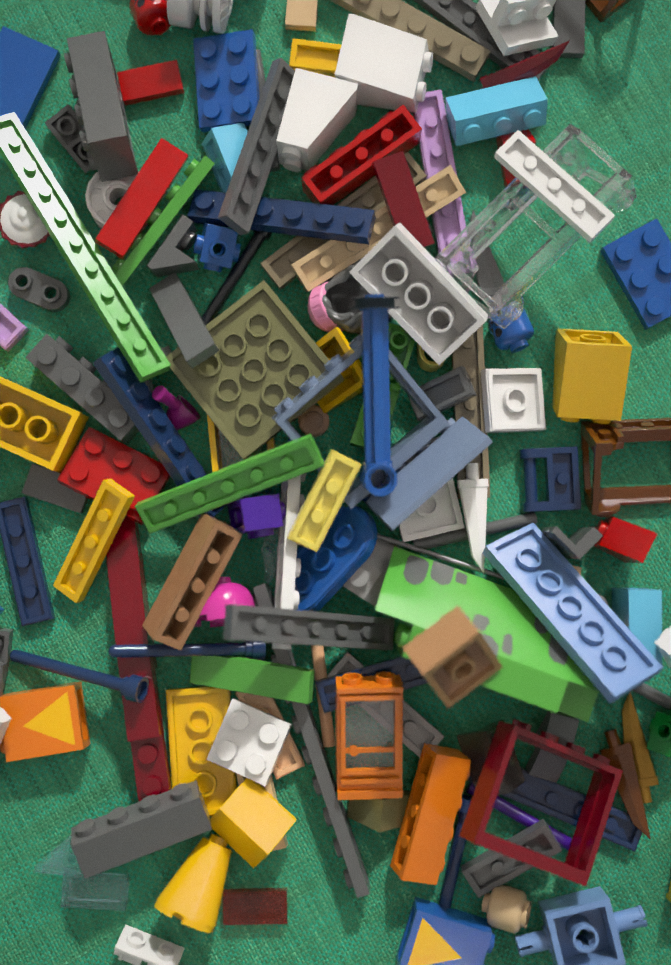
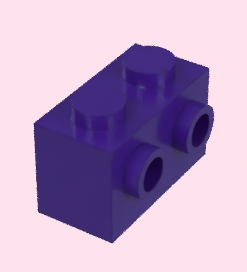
M279 494L243 498L227 504L230 525L241 534L247 533L248 539L274 535L275 528L283 527L286 508L284 502L280 501Z

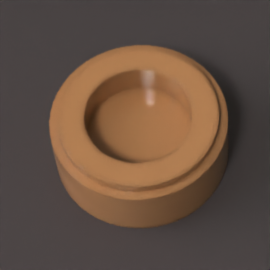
M313 405L298 418L299 428L305 435L311 434L312 437L323 435L329 427L328 413L324 414L320 406Z

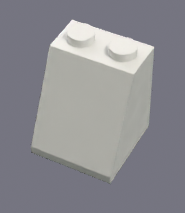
M349 14L335 77L358 84L357 105L396 110L404 104L409 112L417 113L419 102H423L425 99L426 82H424L426 72H431L433 53L429 52L427 39L355 14Z
M296 68L276 140L279 164H283L284 168L294 172H300L301 169L307 171L314 166L356 115L357 83Z

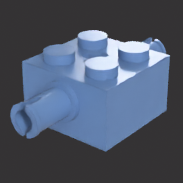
M598 886L538 901L544 924L542 930L514 935L520 958L548 950L551 953L553 965H626L619 938L620 932L647 927L646 919L643 920L646 916L641 905L613 912L610 898Z

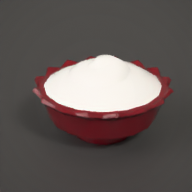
M18 190L14 195H7L5 202L0 204L1 237L8 240L10 245H17L22 249L26 247L35 248L40 243H45L50 234L25 193Z

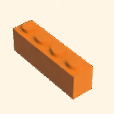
M427 743L423 745L390 867L402 881L437 885L439 875L444 869V857L448 843L453 838V825L456 814L462 805L464 785L471 773V760L458 749Z

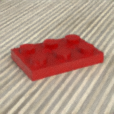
M89 427L57 481L59 484L94 500L103 480L112 479L135 495L125 517L143 525L144 523L135 505L142 500L160 494L170 475L162 463Z

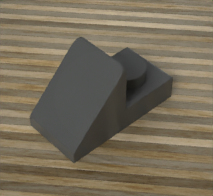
M182 215L147 265L153 275L161 277L174 272L179 274L199 270L196 261L183 253L184 249L189 250L196 239L195 233L197 229L193 221Z

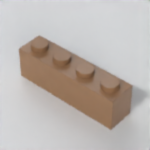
M207 513L201 514L142 625L153 640L182 650L206 601L213 592L243 534L231 525Z

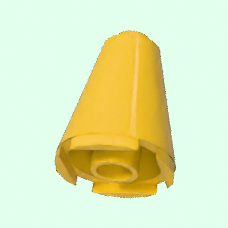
M211 833L209 839L202 837L158 896L154 907L170 918L175 916L182 920L181 923L205 933H213L217 923L232 852L227 847L228 843Z

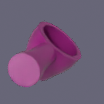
M161 385L153 390V399L169 407L166 414L177 431L194 424L200 419L197 410L183 396L178 395L175 397L168 392L167 388Z

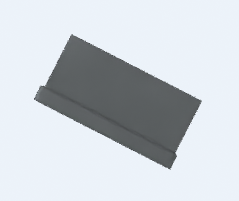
M556 526L545 527L541 530L566 559H581L603 537L595 527L578 528L569 538Z

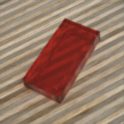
M287 888L223 890V925L288 923Z

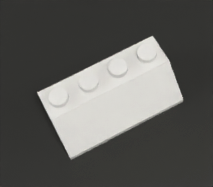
M400 222L349 272L370 294H384V297H399V299L394 300L395 307L400 308H392L388 310V313L438 365L487 321L488 314Z

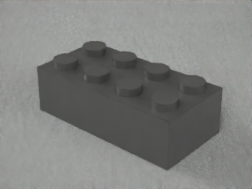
M105 31L67 38L69 52L64 53L68 72L74 73L71 75L72 78L69 79L74 99L79 98L76 100L77 104L74 105L79 125L84 124L82 125V131H79L83 149L87 151L91 170L98 171L101 182L137 175L138 169L119 80Z

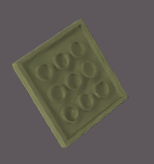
M265 280L206 325L219 349L216 354L194 368H191L186 362L179 347L166 356L171 364V370L244 460L282 431L272 419L276 414L275 407L287 397H290L291 400L302 392L299 389L301 384L313 375L318 378L326 371L324 365L329 361ZM341 374L292 415L288 422L291 424L344 382L343 376Z

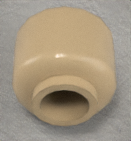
M501 885L495 887L491 893L488 892L484 895L482 912L487 913V922L491 927L510 933H517L521 927H527L532 903L527 900L526 893L523 890Z

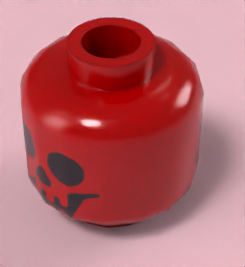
M130 0V13L142 33L156 36L165 33L171 25L167 17V0Z

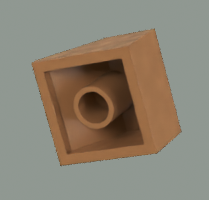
M459 606L443 615L436 623L415 636L411 642L403 647V650L448 709L503 667L481 632Z

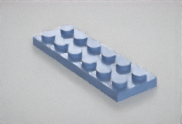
M534 523L485 546L484 556L610 704L655 677L663 669V666Z

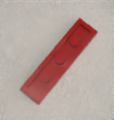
M161 138L95 238V243L124 259L183 168L189 155Z

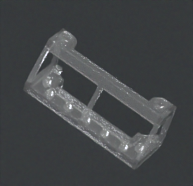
M569 124L543 150L548 157L579 182L585 176H588L603 184L593 196L607 209L610 208L616 213L629 208L637 197L632 175L579 128ZM583 144L616 172L611 178L589 167ZM517 178L436 256L438 263L467 293L472 290L487 304L488 308L474 299L488 314L487 318L503 329L521 316L524 303L522 295L581 237L567 222L558 231H555L529 206L538 196ZM524 212L551 238L493 296H488L472 281L474 275L479 270L475 259Z

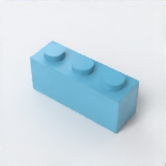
M536 76L446 97L448 128L456 146L514 133L517 130L522 131L546 125L548 99Z

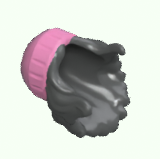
M355 265L348 266L346 270L339 272L329 282H325L311 291L307 305L308 314L312 323L319 330L329 333L335 327H339L341 331L356 333L358 335L362 333L360 309H350L355 308L354 300L349 299L364 298V295H369L370 293L349 273ZM388 313V322H389V319H391L392 316Z

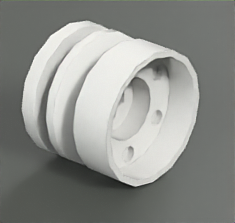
M167 0L169 24L171 26L192 29L199 15L203 31L208 32L211 25H213L215 33L224 34L232 12L233 0Z

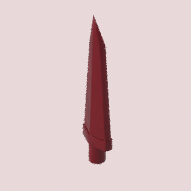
M569 41L490 75L481 77L480 81L483 85L481 89L538 75L558 61Z

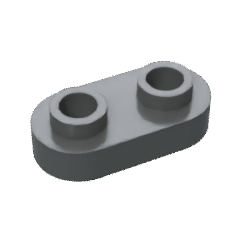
M28 267L17 268L9 276V289L21 300L50 312L62 311L70 302L69 289L61 281ZM22 278H28L27 285L24 287H20V280ZM50 290H56V296L52 299H48V292Z

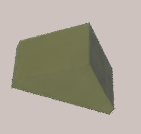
M403 790V798L349 800L347 817L378 832L401 827L411 791Z

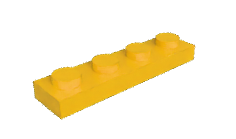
M112 479L103 480L53 584L56 589L75 603L84 601L135 495Z

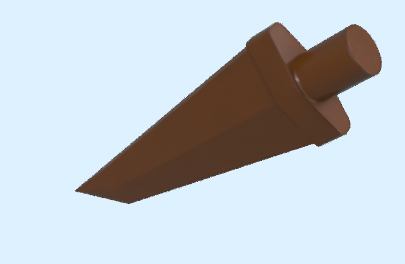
M607 730L604 732L608 747L599 750L600 754L610 760V766L623 771L617 788L633 825L651 840L631 742L621 744L617 730Z

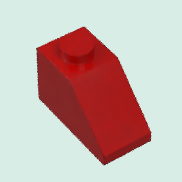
M608 517L604 521L600 520L595 527L603 537L594 547L625 563H643L657 533L616 517Z

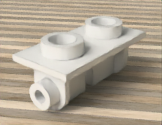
M125 925L115 946L114 955L119 956L118 960H123L133 965H141L142 961L147 962V965H179L185 948Z

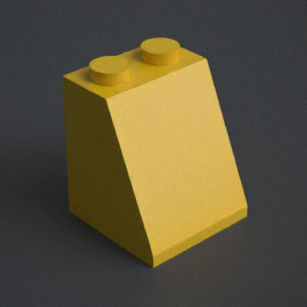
M556 328L552 408L561 420L579 422L580 419H592L593 422L599 424H609L611 420L621 421L632 346L618 332Z

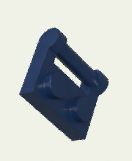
M577 446L519 450L520 460H523L525 503H522L523 512L581 509ZM544 458L547 501L538 502L536 459Z

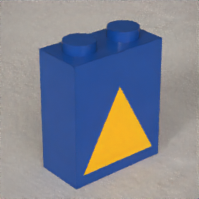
M415 897L396 955L397 965H485L483 962L486 953L490 954L494 947L495 934L492 933L491 926L486 918L454 908H444L438 903Z

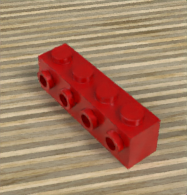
M403 104L395 111L386 113L370 129L361 131L349 144L336 149L324 162L308 169L304 176L301 177L302 190L312 203L336 204L375 176L372 162L401 151L405 154L418 145L422 128Z

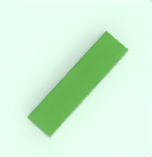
M192 656L190 683L309 704L312 702L314 669L237 656Z

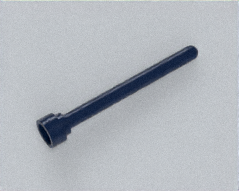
M244 641L243 643L184 644L182 650L166 644L112 645L108 653L113 658L244 656V658L264 661L266 643Z
M13 650L10 653V659L13 662L120 691V694L126 700L135 703H142L149 690L148 678L133 674L120 678L21 650Z
M462 794L461 808L456 814L458 822L438 903L444 908H451L466 844V839L459 835L473 796Z

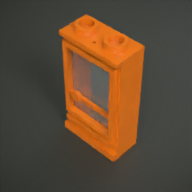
M351 672L335 677L337 800L403 798L404 687L400 675H395L392 672H379L375 676H362L359 673Z

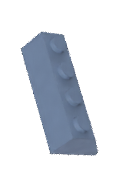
M463 416L456 422L453 418H450L448 420L449 424L439 432L441 436L433 443L431 441L426 443L416 452L417 457L409 464L405 462L395 470L398 480L393 492L382 497L369 493V499L365 504L386 528L392 531L493 441Z

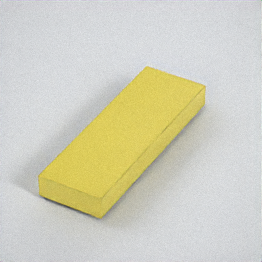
M333 449L330 450L324 466L321 468L287 535L289 540L318 552L362 464Z

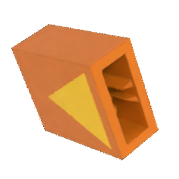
M81 681L12 692L0 696V707L12 718L0 744V750L2 754H5L6 762L83 750L91 744Z

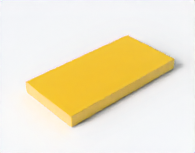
M209 686L167 689L166 704L172 789L178 784L197 780L209 816H213L237 789L235 772L207 760L231 703L230 690Z

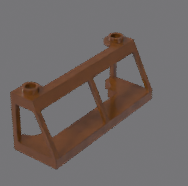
M671 418L611 420L609 424H599L593 421L581 422L584 500L592 515L611 517L614 513L620 511V505L671 503V484L600 488L603 455H612V451L624 449V443L671 441ZM589 447L594 453L592 488L590 480Z

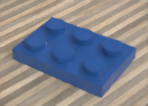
M250 29L194 38L199 129L202 132H209L214 127L244 123L245 126H250L260 98L254 31Z
M656 218L600 250L645 330L671 317V242Z

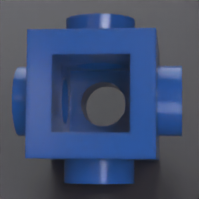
M204 223L202 235H196L193 253L198 254L197 260L204 262V269L222 272L223 267L231 268L232 262L237 263L240 253V244L236 243L238 233L230 228ZM219 243L221 249L218 253L214 254L213 247Z

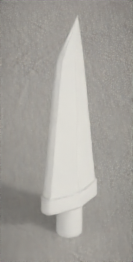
M469 463L465 466L466 480H457L460 491L471 557L484 574L485 556L483 551L486 540L487 487L489 484L488 478L479 479L478 463Z

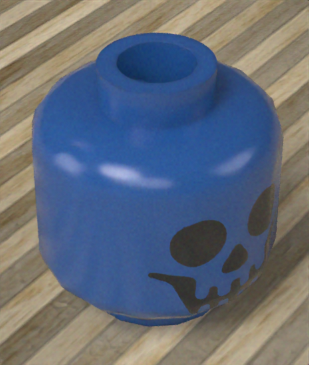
M508 304L498 308L491 314L492 318L488 323V329L500 350L510 349L511 353H516L529 346L527 341L534 335V328L524 308Z

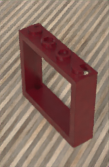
M513 719L512 724L499 721L459 836L476 845L587 886L623 771L610 766V760L607 757L593 753L592 758L584 755L586 749L570 742H567L566 746L558 744L559 737L541 730L539 735L530 732L532 726L516 719ZM516 739L594 772L565 862L485 832Z

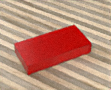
M177 59L117 72L125 106L185 93Z

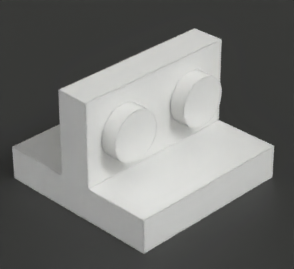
M556 0L478 1L476 10L503 56L552 46L558 38V34L547 18Z

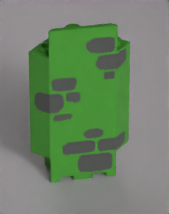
M394 546L375 610L406 621L405 624L399 623L393 639L402 657L410 659L403 650V647L411 642L415 636L424 632L443 615L459 606L481 632L503 666L480 684L481 686L555 713L559 711L583 721H589L598 692L600 691L513 589Z

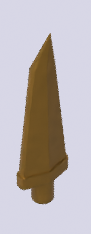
M630 691L621 710L623 742H631L643 803L652 802L649 786L659 785V781L649 749H647L645 736Z

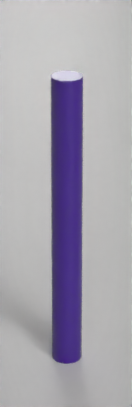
M470 782L466 793L473 796L477 784ZM496 797L493 808L528 828L540 821L503 798ZM548 825L560 846L569 851L572 838Z

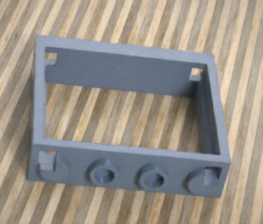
M362 333L349 343L351 349L342 357L339 354L335 355L324 365L326 369L324 373L318 378L313 375L302 383L299 387L302 392L291 400L290 397H287L275 407L276 414L272 419L291 441L301 438V436L288 422V419L362 356ZM389 350V373L426 417L391 447L392 468L397 470L449 423ZM377 470L371 476V484L373 486H378L385 480V472L383 470ZM359 476L354 479L344 499L345 504L351 509L370 493L361 485Z

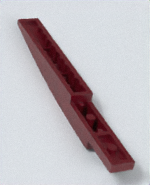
M124 517L106 554L116 645L154 644V640L142 626L150 609L138 523ZM156 657L117 658L120 678L135 674L146 677L149 680V690L142 703L128 701L122 695L127 740L131 742L138 802L149 795H158L172 790L156 677Z

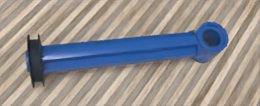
M369 294L364 295V298L349 299L354 300L355 308L350 309H360L362 317L365 461H363L359 479L361 485L375 496L382 497L393 492L398 480L397 474L392 468L390 447L388 310L400 307H395L394 300L399 299V297ZM377 470H383L385 472L384 482L381 485L373 486L371 484L372 474Z

